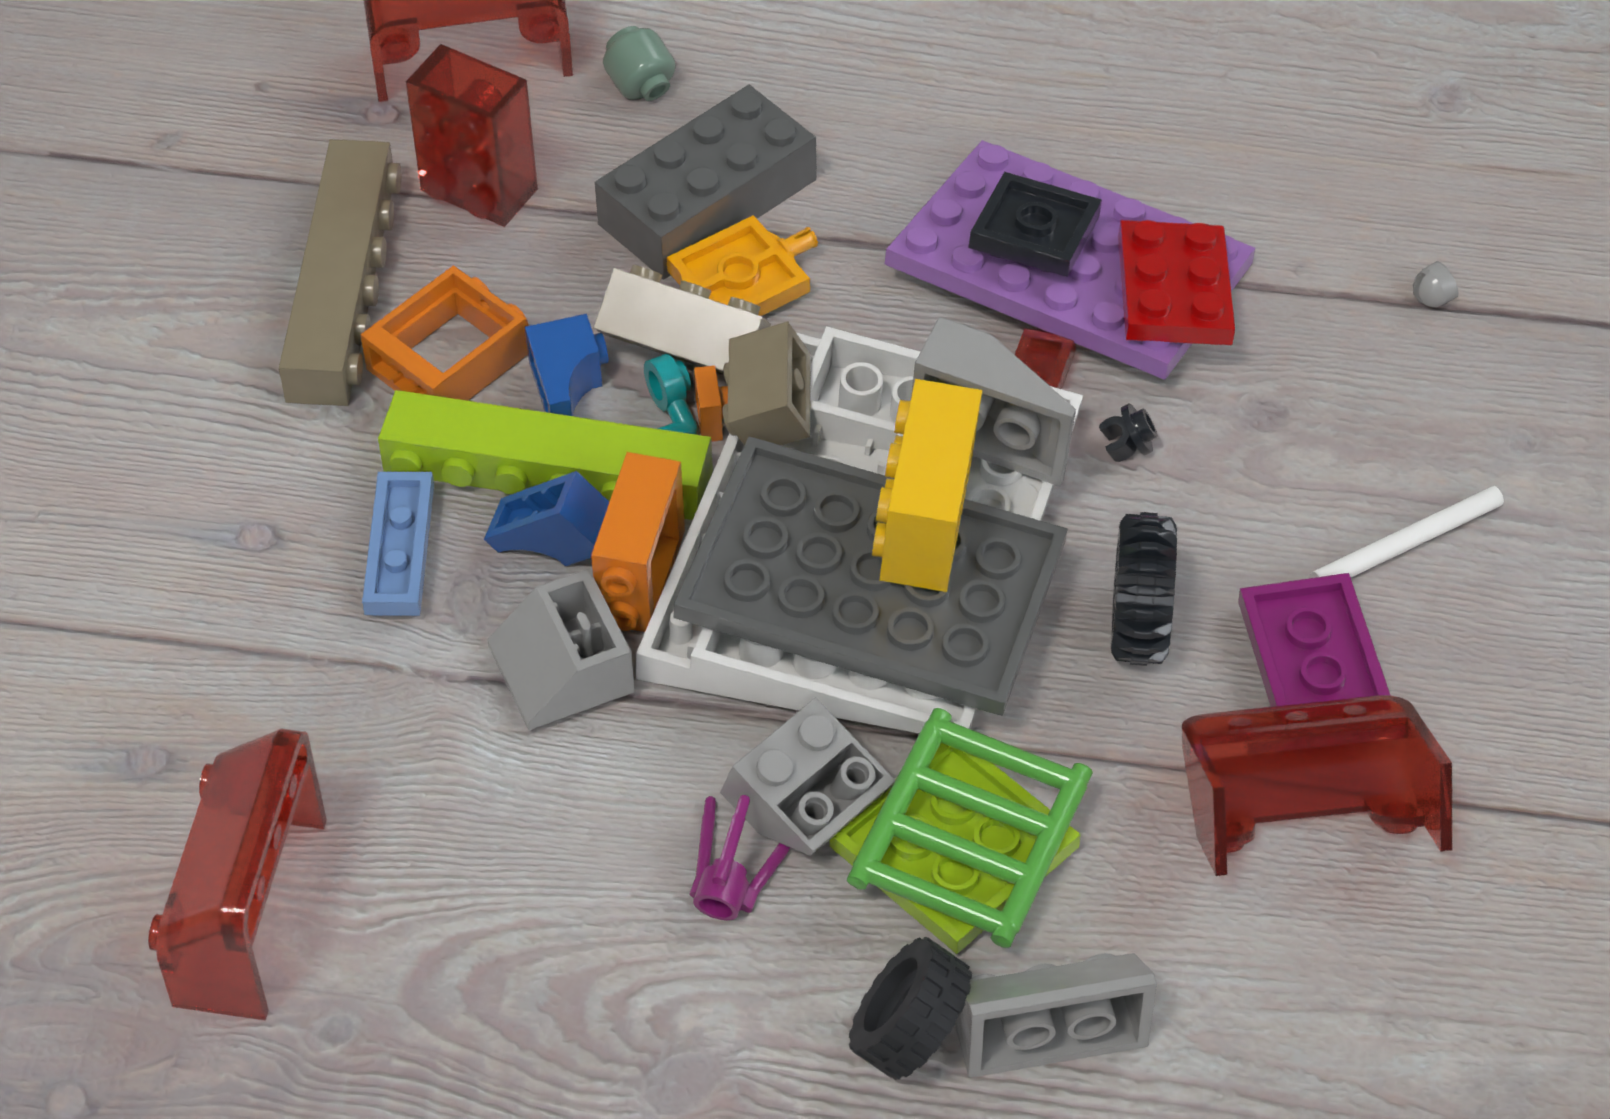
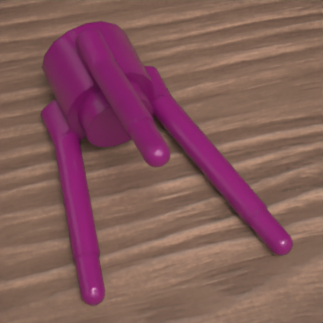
M747 795L739 797L721 856L715 859L712 865H710L715 825L716 799L713 796H708L705 799L696 877L689 895L694 898L693 904L700 912L718 920H734L738 917L740 910L747 913L752 912L759 892L791 848L779 843L749 884L746 878V868L733 860L750 804V798Z

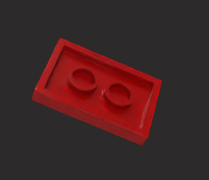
M1120 220L1118 243L1126 340L1232 346L1235 334V321L1224 226L1208 225L1205 223L1186 224L1155 222L1152 220Z

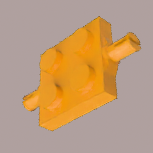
M753 215L668 256L667 271L679 285L681 281H687L711 290L710 300L728 305L730 297L739 298L760 306L758 315L763 316L810 292V277L796 263L795 256L817 247L818 240L810 227H806L785 239L780 238L767 231Z

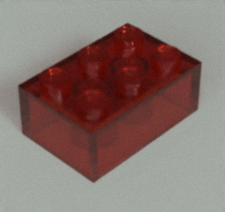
M440 44L405 81L420 189L436 200L446 201L470 212L477 218L487 219L505 227L538 190L527 80Z

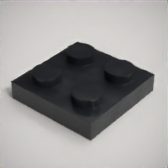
M1004 171L970 231L968 248L997 258H1004L1035 267L1045 272L1068 277L1100 216L1102 199Z

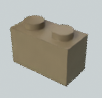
M787 321L730 338L729 362L724 364V377L728 386V404L723 406V419L728 432L732 436L737 435L744 446L749 436L777 445H785L809 438L811 353L790 323Z

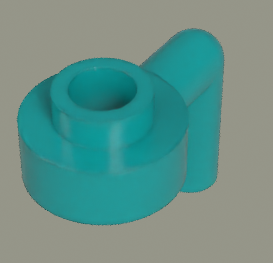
M669 354L645 361L644 377L649 393L660 410H667L673 422L657 429L696 435L698 425L686 402V391L691 389V380L683 362L680 360L675 361Z

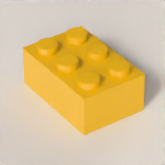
M915 379L911 401L900 399L894 433L903 434V436L896 435L894 443L890 444L885 477L894 479L887 478L885 487L881 488L876 521L878 523L872 549V556L882 558L880 581L947 592L972 463L982 390Z

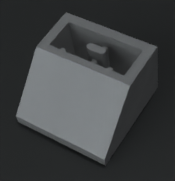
M590 569L535 587L487 639L488 647L528 730L635 692L631 650Z
M815 697L732 766L720 793L735 809L740 796H749L750 804L745 820L760 835L812 856L893 786L895 779Z

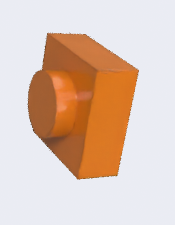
M715 365L694 367L695 399L700 435L711 437V442L722 441L723 406L728 404V386L718 387Z

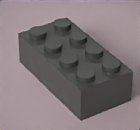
M748 84L596 180L594 183L598 225L651 270L662 274V279L664 280L670 276L667 271L668 256L754 215L758 219L816 181V136Z

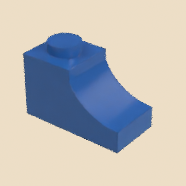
M587 313L525 327L528 360L544 412L573 416L580 399L591 389L602 387L601 365L609 363L608 351L602 332L593 334Z
M575 471L501 498L484 540L498 553L509 550L533 551L553 557L564 566L591 559L609 501L582 475Z

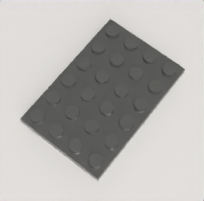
M749 436L674 603V618L1003 716L1064 548L1068 528L965 499L947 592L880 581L882 558L872 556L874 536L878 523L876 521L881 488L885 487L887 478H894L885 477V475Z

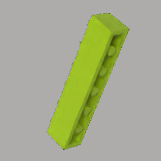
M395 390L378 437L383 472H432L433 481L445 482L458 487L471 486L498 490L506 494H514L577 471L610 502L627 452L681 461L684 519L693 520L713 473L712 443L709 436Z

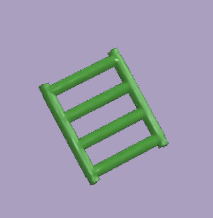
M934 708L853 863V867L847 877V882L857 889H866L869 883L992 933L991 940L993 943L1003 948H1010L1016 934L1019 933L1086 792L1093 771L1082 763H1075L1072 769L968 729L951 722L952 716L946 710ZM943 743L1059 789L1060 791L1049 814L1046 815L930 769L929 766L940 744ZM917 789L1037 836L1026 862L1024 863L905 815ZM893 837H898L1015 884L1003 910H997L881 863Z

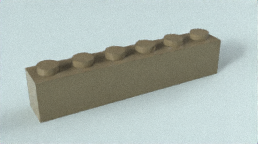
M329 140L279 364L285 403L348 406L352 386L361 384L363 358L362 354L359 353L362 345L360 334L371 327L370 315L367 314L369 306L377 305L379 295L378 276L375 275L376 269L384 268L386 262L387 247L386 239L383 237L384 230L391 231L394 223V203L391 200L392 193L399 194L401 189L400 163H393L390 142Z

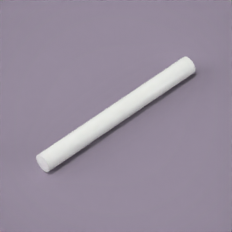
M1491 486L1311 572L1310 578L1349 573L1352 578L1502 506L1504 503L1503 495L1496 486Z

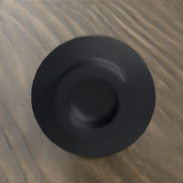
M1128 403L1121 407L1122 417H1109L1099 425L1100 431L1109 441L1121 436L1117 441L1105 446L1106 451L1115 462L1127 460L1136 452L1137 448L1143 455L1153 452L1151 440L1157 438L1158 434L1150 415L1144 408L1137 411L1132 404Z

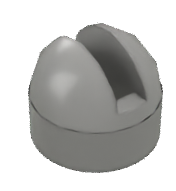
M1439 261L1422 269L1416 275L1413 282L1414 296L1419 302L1429 307L1445 305L1457 298L1459 294L1454 277L1447 267Z

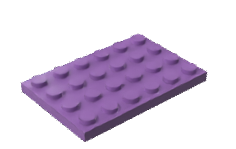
M981 140L886 248L885 265L1164 380L1192 345V343L1126 340L1118 233L1120 220L1194 223L1143 204L1136 199L1128 198L1100 187L1093 182L1082 180L1054 169L1045 163L1021 156L999 145ZM1004 171L1102 199L1100 216L1068 277L1045 272L1035 267L1004 258H997L968 248L970 231ZM1225 235L1232 291L1252 265L1255 247Z

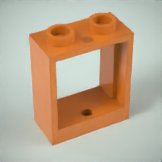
M453 265L360 335L366 369L394 391L400 390L468 401L528 355L525 327L529 325L526 316L516 305L512 303L506 304L491 293L480 279L469 277ZM459 314L490 338L443 373L413 351L412 348Z
M631 452L626 453L591 554L593 577L621 631H646L675 563L685 533L681 461Z

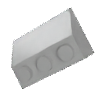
M1108 953L1098 954L1083 962L1060 966L1039 964L1025 972L1002 976L980 974L972 977L970 980L971 989L966 997V1004L962 1013L959 1014L955 1021L969 1078L1148 1047L1157 982L1154 973L1135 953L1118 956Z

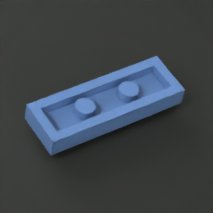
M378 472L362 598L364 615L420 616L434 492L432 472Z

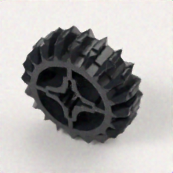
M1140 512V515L1125 514L1120 521L1116 548L1111 621V653L1116 661L1130 662V665L1147 666L1148 663L1162 664L1169 654L1174 612L1178 539L1177 525L1172 517L1158 516V513Z

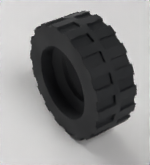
M919 937L914 939L911 944H906L895 957L893 956L888 961L860 1002L861 1005L852 1021V1029L849 1031V1048L857 1056L890 1078L900 1080L903 1076L908 1077L913 1074L914 1070L921 1068L927 1062V1059L939 1049L945 1037L953 1029L959 1014L962 1013L966 1004V997L971 989L972 971L969 970L970 967L928 937L923 939Z

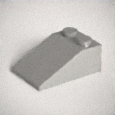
M939 316L915 361L912 391L915 379L982 390L973 456L1060 487L1065 476L1076 409L993 335L975 329L970 325L960 324Z

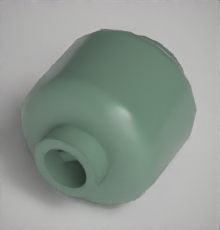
M629 26L615 33L606 44L603 66L622 96L629 100L645 98L646 101H653L668 91L670 88L669 81L676 70V63L674 57L655 31L650 28Z

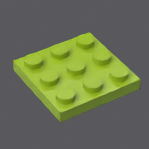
M943 743L940 744L929 766L932 770L1046 815L1050 812L1048 807L993 763ZM891 788L829 840V847L852 866ZM917 789L905 813L909 817L1024 863L1037 839V836ZM1070 825L1046 876L1080 846L1081 834ZM895 836L881 860L883 864L1000 911L1003 910L1015 885ZM879 888L956 954L984 931Z

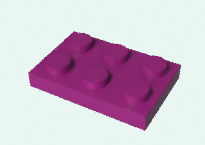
M1349 573L1240 588L1238 604L1280 737L1392 721L1395 707Z

